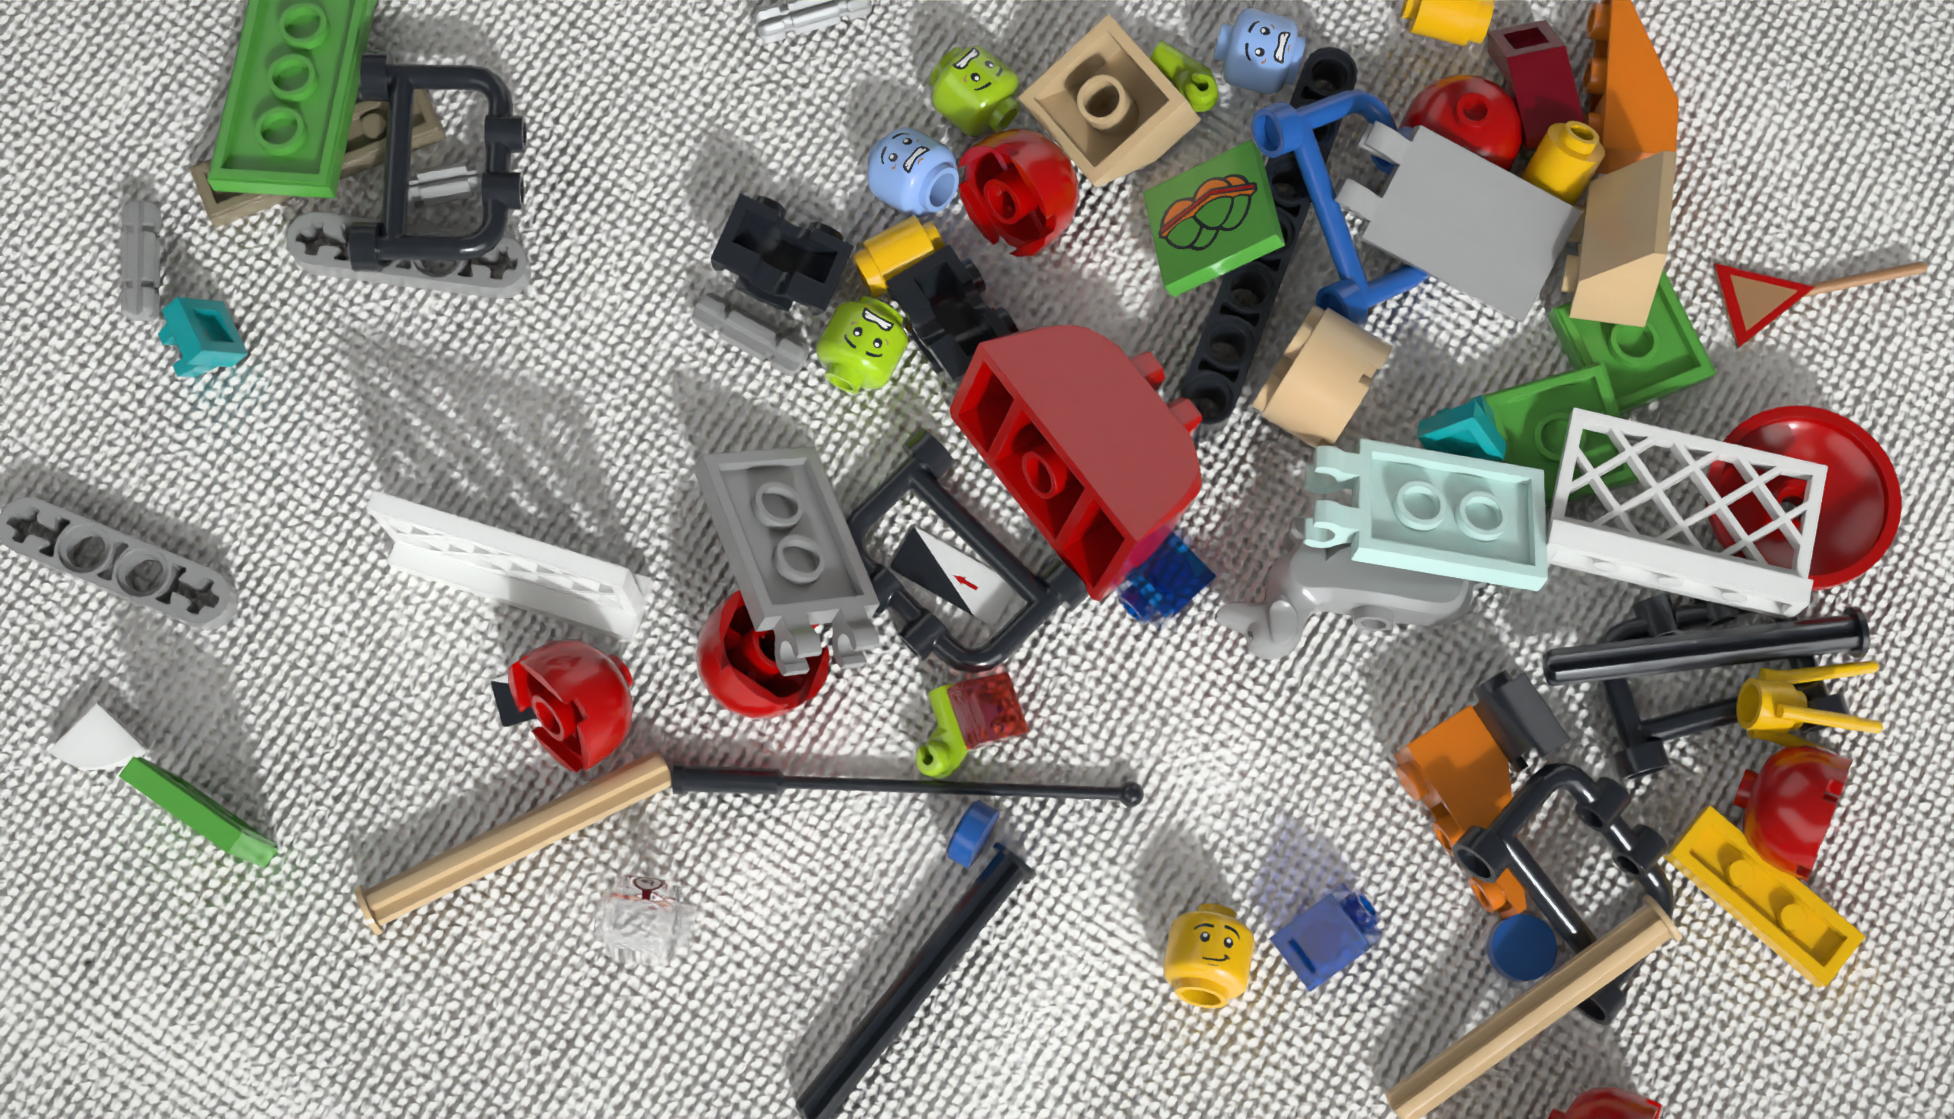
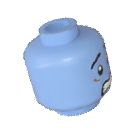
M1246 8L1238 14L1234 26L1222 23L1213 59L1224 61L1223 79L1229 85L1267 95H1274L1283 88L1284 83L1294 85L1301 64L1306 38L1297 36L1298 27L1293 19L1253 8Z
M902 127L890 132L886 137L874 144L868 156L867 179L870 191L879 200L908 217L915 215L916 218H923L943 210L949 205L958 189L959 175L955 155L946 145L918 129Z

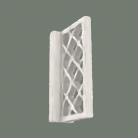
M1573 408L1569 416L1546 526L1547 563L1791 620L1806 608L1810 602L1813 580L1808 579L1828 466ZM1582 429L1607 434L1620 454L1594 469L1579 448ZM1627 439L1638 441L1639 443L1631 446ZM1653 445L1670 449L1683 467L1682 470L1660 483L1655 481L1638 456V454ZM1690 454L1703 457L1695 461ZM1716 460L1733 463L1747 484L1721 498L1701 469ZM1626 462L1646 491L1620 506L1600 476ZM1576 465L1583 476L1572 482ZM1754 468L1767 472L1759 476ZM1780 474L1807 480L1803 504L1788 513L1784 512L1765 485V483ZM1689 476L1709 506L1690 518L1683 520L1663 491ZM1587 484L1590 485L1608 511L1607 514L1592 523L1565 517L1569 495ZM1753 491L1773 521L1748 536L1727 506ZM1651 498L1672 527L1656 538L1639 534L1625 514ZM1714 513L1736 542L1720 553L1703 549L1689 529ZM1801 515L1799 529L1797 530L1791 520ZM1612 521H1615V523L1620 529L1608 527L1605 525ZM1779 528L1795 550L1792 568L1786 569L1769 565L1753 543ZM1678 536L1683 544L1668 540ZM1739 551H1742L1747 559L1735 557L1732 555L1736 554Z
M373 490L366 509L395 541L387 561L392 569L627 642H634L654 585L651 578L630 572L628 568Z

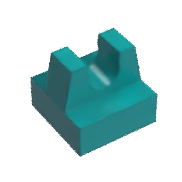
M177 296L161 310L167 322L158 333L162 345L178 346L183 356L173 365L177 377L196 378L218 366L233 367L248 355L223 301Z
M1482 395L1470 398L1468 403L1452 409L1446 407L1438 410L1436 415L1419 421L1417 438L1426 450L1495 462L1505 459L1506 442L1497 431L1494 411Z

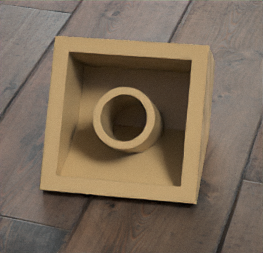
M1110 14L1106 15L1018 97L1021 103L1096 188L1155 162L1201 121L1184 96Z
M1661 151L1590 181L1584 206L1572 205L1580 209L1582 213L1567 242L1577 243L1576 256L1566 255L1561 281V292L1572 293L1569 318L1645 327L1668 253L1677 152Z

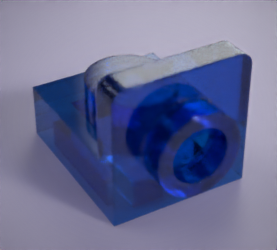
M1172 531L1144 563L1137 569H1131L1125 575L1124 581L1117 587L1121 592L1118 600L1135 621L1141 625H1145L1149 621L1160 632L1214 582L1216 575Z
M1341 882L1326 896L1275 932L1269 939L1308 991L1311 992L1371 949L1382 936V933L1376 926L1380 923V917L1368 898L1359 890L1351 893L1348 887Z

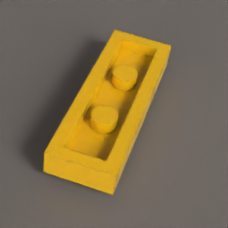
M1710 805L1702 808L1662 856L1816 988L1825 987L1831 982L1866 937L1796 877L1781 872L1763 861L1749 846L1745 834Z

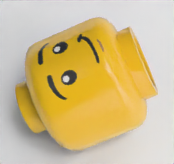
M1214 903L1201 904L1198 906L1197 911L1183 913L1172 922L1163 963V972L1166 981L1175 988V995L1180 1000L1198 1007L1220 1008L1227 1005L1228 999L1236 998L1246 990L1255 947L1254 934L1246 924L1236 919L1237 914L1231 908Z

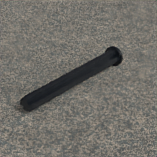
M1854 606L1847 607L1843 614L1838 616L1550 649L1543 655L1542 668L1547 684L1560 686L1848 652L1853 658H1861L1868 653L1870 633L1863 611L1859 607Z
M999 842L992 846L997 852L996 856L796 1101L795 1108L804 1118H831L1023 878L1026 876L1033 880L1037 876L1035 871L1016 854Z

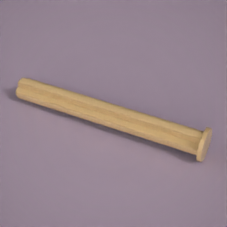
M659 752L647 754L368 889H365L363 885L355 887L354 892L359 907L375 935H379L384 932V924L670 787L672 775L663 756Z
M1650 895L1642 898L1645 904L1644 907L1388 1090L1385 1095L1388 1104L1399 1119H1420L1667 940L1672 938L1676 943L1680 941L1682 935L1675 924Z

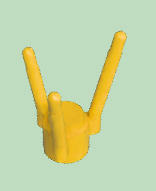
M1874 660L1783 671L1761 668L1758 678L1747 679L1739 691L1736 709L1738 722L1742 728L1748 730L1749 738L1771 741L1784 747L1808 745L1827 749L1788 733L1791 729H1799L1804 722L1854 731L1880 733L1883 730V724L1878 720L1807 708L1805 694L1801 691H1796L1792 685L1874 673L1879 669V664Z

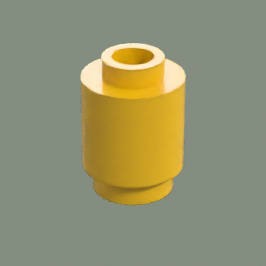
M1404 0L1400 17L1409 20V33L1460 46H1465L1468 41L1481 44L1492 18L1495 0Z
M1578 121L1551 125L1526 167L1522 179L1570 205H1576L1605 156V150L1599 142L1598 134L1588 125Z
M912 215L863 241V249L852 254L851 258L870 295L876 299L885 293L889 295L886 285L887 280L945 247V244L931 220L921 225L916 216Z

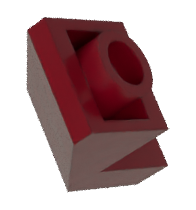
M1546 20L1487 32L1488 54L1507 79V95L1514 101L1522 124V144L1526 149L1538 148L1549 127L1553 124H1566L1569 121H1578L1585 124L1566 45Z

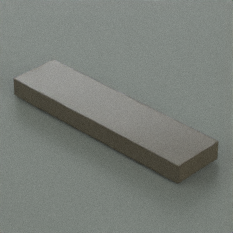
M415 89L411 152L447 139L426 90ZM362 100L355 103L339 180L385 163L389 102ZM212 158L189 167L209 220L215 228L297 197L214 191L207 181Z

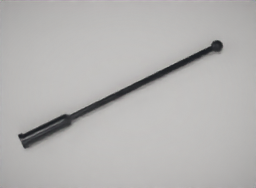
M674 762L672 792L675 795H683L684 792L778 795L783 789L1120 800L1127 807L1139 805L1144 798L1142 786L1134 781L1125 782L1121 787L786 776L779 769L687 766L685 762Z

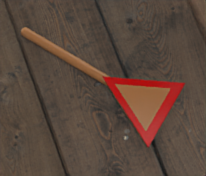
M1919 261L1805 285L1717 263L1713 264L1737 349L1803 297L1926 272L1928 268L1925 262Z

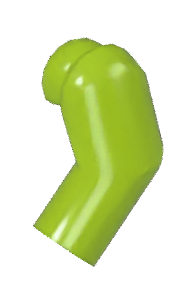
M1161 40L1149 59L1173 83L1196 113L1211 109L1218 99V84L1211 69Z
M957 683L941 686L928 693L938 725L925 745L918 747L915 754V763L921 773L935 779L946 778L957 771L971 748L967 744L950 692L960 690ZM958 693L957 696L963 701L961 693Z

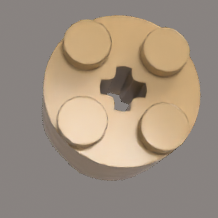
M1314 304L1252 406L1262 412L1261 416L1314 448L1316 446H1331L1335 443L1370 388L1369 385L1373 380L1372 376L1377 369L1381 370L1393 346L1329 307L1323 310Z

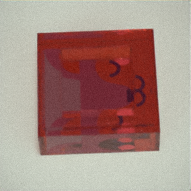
M1009 672L958 682L946 690L967 750L1018 739L1030 732Z

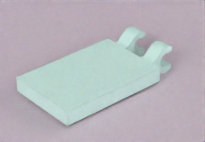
M1362 438L1359 439L1352 453L1332 446H1316L1314 464H1307L1305 467V489L1310 492L1325 494L1341 489H1352V507L1343 506L1330 500H1315L1313 504V518L1306 517L1304 520L1303 543L1308 546L1328 548L1343 543H1351V560L1533 591H1539L1548 579L1544 470Z

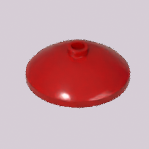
M1802 405L1782 406L1751 416L1733 429L1722 441L1828 466L1808 579L1813 580L1812 591L1831 589L1855 580L1874 566L1887 552L1897 533L1901 518L1902 497L1900 484L1893 464L1886 452L1861 426L1838 413L1823 408ZM1716 460L1709 464L1706 477L1721 498L1747 484L1733 463ZM1754 468L1759 476L1767 472ZM1780 474L1765 483L1780 506L1781 502H1789L1795 507L1803 504L1807 480ZM1753 491L1727 506L1748 536L1773 521ZM1705 500V506L1708 507L1709 504ZM1714 513L1708 517L1712 530L1724 550L1734 545L1736 542L1717 515ZM1801 515L1791 520L1797 530L1799 529ZM1779 528L1753 543L1769 565L1786 569L1792 568L1795 550ZM1739 551L1736 554L1732 555L1735 557L1747 559L1742 551Z

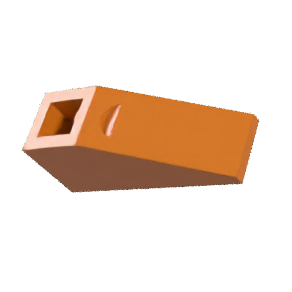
M1602 0L1600 3L1594 2L1590 8L1586 26L1587 39L1594 40L1593 57H1590L1587 61L1583 75V93L1591 94L1590 112L1584 114V120L1586 125L1596 131L1599 136V142L1605 150V156L1595 173L1609 174L1661 151L1676 152L1679 99L1632 1Z
M1471 705L1413 740L1393 755L1400 765L1395 771L1401 785L1415 801L1422 799L1436 819L1432 823L1435 836L1443 848L1453 857H1455L1452 852L1453 845L1470 826L1476 825L1486 829L1513 798L1508 759ZM1508 868L1494 883L1481 881L1474 876L1469 879L1471 890L1480 904L1491 913L1496 910L1502 920L1527 909L1524 889Z

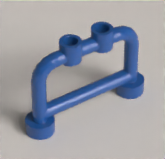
M1362 89L1344 90L1297 109H1294L1286 102H1278L1259 109L1254 113L1251 123L1254 141L1260 151L1270 158H1276L1291 151L1294 152L1340 278L1339 281L1321 288L1317 292L1315 303L1323 310L1329 307L1360 326L1366 321L1368 308L1417 287L1429 275L1406 264L1367 282L1340 204L1334 201L1336 193L1313 129L1351 114L1361 115L1366 119L1367 123L1374 124L1375 121L1380 122L1397 131L1407 140L1413 128L1405 126L1397 129L1386 104L1374 93ZM1371 154L1374 165L1389 177L1394 165Z

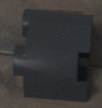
M740 193L710 258L713 269L715 271H724L726 269L738 275L739 278L735 288L772 307L789 312L795 301L808 307L813 316L824 313L854 246L843 241L842 234L826 224L810 222L808 228L805 229L784 219L787 210L773 199L760 195L750 198Z
M949 244L886 281L891 300L898 303L910 322L905 327L908 335L936 374L942 370L945 372L949 385L956 383L964 377L979 343L1019 332L1012 317L1003 307L995 310L986 305L979 295L986 291V284L981 273L969 258L961 262Z
M1505 669L1473 690L1480 701L1473 706V709L1508 759L1509 769L1514 775L1528 767V764L1521 755L1535 746L1542 757L1571 740L1525 672L1512 679Z

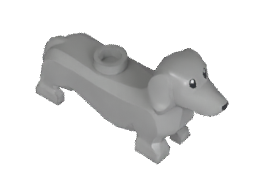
M1293 517L1289 524V531L1285 533L1283 538V549L1288 553L1274 563L1268 574L1264 602L1228 603L1220 607L1216 612L1215 622L1243 634L1247 641L1248 649L1256 656L1273 660L1282 658L1296 649L1301 641L1307 619L1317 612H1332L1354 616V624L1361 629L1369 631L1389 630L1393 627V622L1436 626L1463 619L1470 610L1474 590L1485 587L1486 584L1485 582L1351 560V543H1343L1328 548L1308 546L1303 543L1305 519Z

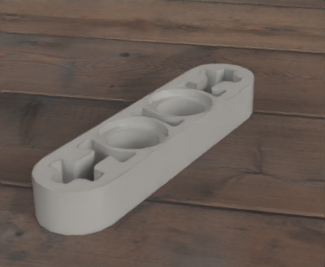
M310 212L298 217L290 225L287 232L286 245L295 261L306 272L319 276L496 299H507L521 294L528 286L532 277L531 265L523 247L514 239L505 236L493 250L480 258H476L479 264L495 266L499 264L501 256L509 257L512 266L516 269L505 270L502 279H495L490 268L471 264V259L456 260L455 265L450 270L436 274L424 268V260H389L384 264L382 272H354L350 262L348 240L351 224L353 221L381 223V220ZM408 223L406 235H466L472 233L469 231ZM324 232L331 244L348 247L349 260L346 261L347 258L340 247L320 246L317 255H312L305 242L316 241L319 233ZM470 269H472V277H468Z
M23 497L15 499L7 504L0 513V540L3 545L34 563L196 629L205 631L220 629L228 624L236 614L239 604L236 589L230 581L211 568L38 498ZM24 520L33 523L37 520L50 531L59 534V536L57 537L56 544L53 545L48 540L36 535H28L26 537L19 531V527ZM86 537H101L105 543V552L100 562L89 568L77 567L73 558L74 549L77 544ZM145 560L160 561L163 566V577L158 586L151 591H135L131 585V575L135 567ZM180 582L201 593H206L211 585H213L211 592L219 597L218 604L214 608L204 606L198 614L199 607L187 597L176 593Z

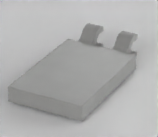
M1380 122L1368 123L1357 146L1393 164L1394 167L1379 196L1351 179L1338 180L1334 188L1336 193L1334 201L1340 204L1341 209L1365 220L1357 238L1517 322H1524L1582 211L1421 125L1414 127L1407 140L1400 133Z
M815 446L702 454L693 470L755 631L774 630L775 660L780 673L783 676L806 674L810 670L805 657L819 656L822 652L819 636L811 625L831 623L832 650L838 666L841 669L864 666L866 658L862 650L875 649L879 646L877 631L868 618H871L880 603Z

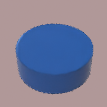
M981 800L972 802L960 819L946 850L948 858L969 869L988 842L999 818L1000 811Z
M1518 914L1501 920L1493 927L1487 939V955L1491 965L1501 976L1515 982H1526L1544 976L1553 967L1557 957V941L1553 931L1544 921L1532 915Z

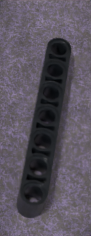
M1325 47L1317 49L1305 61L1289 104L1294 109H1297L1341 91L1353 90L1358 75L1355 61L1348 53L1339 48ZM1319 79L1327 80L1334 84L1337 90H1322L1313 81ZM1343 118L1313 129L1325 165ZM1293 151L1276 158L1269 157L1265 166L1285 246L1224 274L1178 398L1183 397L1192 400L1197 397H1205L1212 400L1219 409V414L1216 416H1202L1200 425L1191 436L1193 442L1204 443L1213 441L1225 430L1237 404L1312 201ZM1287 183L1298 191L1299 196L1285 197L1274 189L1273 184ZM1240 288L1248 289L1255 293L1260 303L1253 306L1242 305L1232 296V291ZM1220 342L1228 343L1238 351L1240 358L1234 361L1221 360L1214 355L1210 346Z

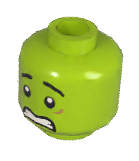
M973 45L964 50L959 46L953 48L936 65L929 79V85L933 87L932 106L962 132L971 137H979L991 129L997 133L1005 130L1014 120L1021 107L1020 103L1015 100L1019 91V77L980 45Z
M863 296L859 298L858 302L847 301L840 304L835 309L816 345L817 357L827 368L824 375L825 378L837 388L852 394H857L860 388L876 390L884 387L892 377L908 345L907 333L901 326L903 324L901 315L886 303L871 297Z

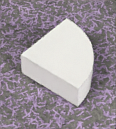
M96 703L49 752L61 761L77 768L100 770L125 766L133 756L136 758L143 756L149 749L105 707Z

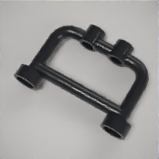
M364 51L360 69L363 97L365 101L389 102L381 223L352 222L349 233V254L353 271L382 272L384 260H468L480 258L493 250L504 237L509 210H523L525 189L523 173L510 171L511 153L526 152L527 125L524 115H513V101L510 89L499 75L488 68L473 65L394 64L390 51ZM415 89L473 90L484 94L488 100V115H486L484 123L486 163L481 182L483 219L479 228L471 234L406 235Z
M920 427L902 444V448L908 457L852 510L846 519V523L880 603L873 614L879 617L888 608L899 618L905 626L896 635L922 661L933 652L941 661L957 671L972 674L990 671L1004 662L1060 606L1073 612L1089 596L1087 587L1072 569L1057 558H1054L1037 576L1031 572L938 481L955 464V461L946 448L932 434ZM910 489L1027 602L981 647L968 648L959 643L950 634L945 625L908 593L901 582L866 550L864 542L866 533Z
M1663 594L1634 604L1632 608L1635 618L1625 620L1610 627L1599 643L1675 635L1703 626L1704 628L1719 626L1742 616L1760 613L1694 598V603L1674 608L1670 595ZM1798 614L1791 620L1764 615L1773 623L1801 620ZM1815 656L1788 659L1791 669L1818 666ZM1626 678L1600 681L1623 748L1622 751L1612 755L1620 781L1644 777L1670 767L1671 765L1663 745L1664 741L1738 723L1736 713L1738 696L1641 721ZM1824 680L1792 684L1796 691H1801L1805 694L1807 708L1851 715L1844 694L1829 695ZM1804 722L1799 730L1801 734H1807L1830 728V726Z
M1558 762L1543 766L1527 780L1486 829L1476 825L1470 826L1452 847L1453 855L1460 865L1481 881L1494 883L1508 868L1577 955L1598 939L1516 837L1553 792L1560 788L1566 789L1577 802L1575 812L1578 817L1590 828L1601 832L1614 849L1612 853L1614 863L1624 873L1637 879L1644 887L1647 895H1650L1661 906L1671 920L1673 918L1675 906L1673 887L1664 870L1657 863L1668 850L1666 841L1659 833L1646 825L1636 824L1632 829L1621 816L1631 803V797L1623 786L1608 777H1599L1595 782L1584 770L1576 765ZM1646 956L1575 1008L1592 1021L1601 1025H1609L1626 1005V998L1620 990Z

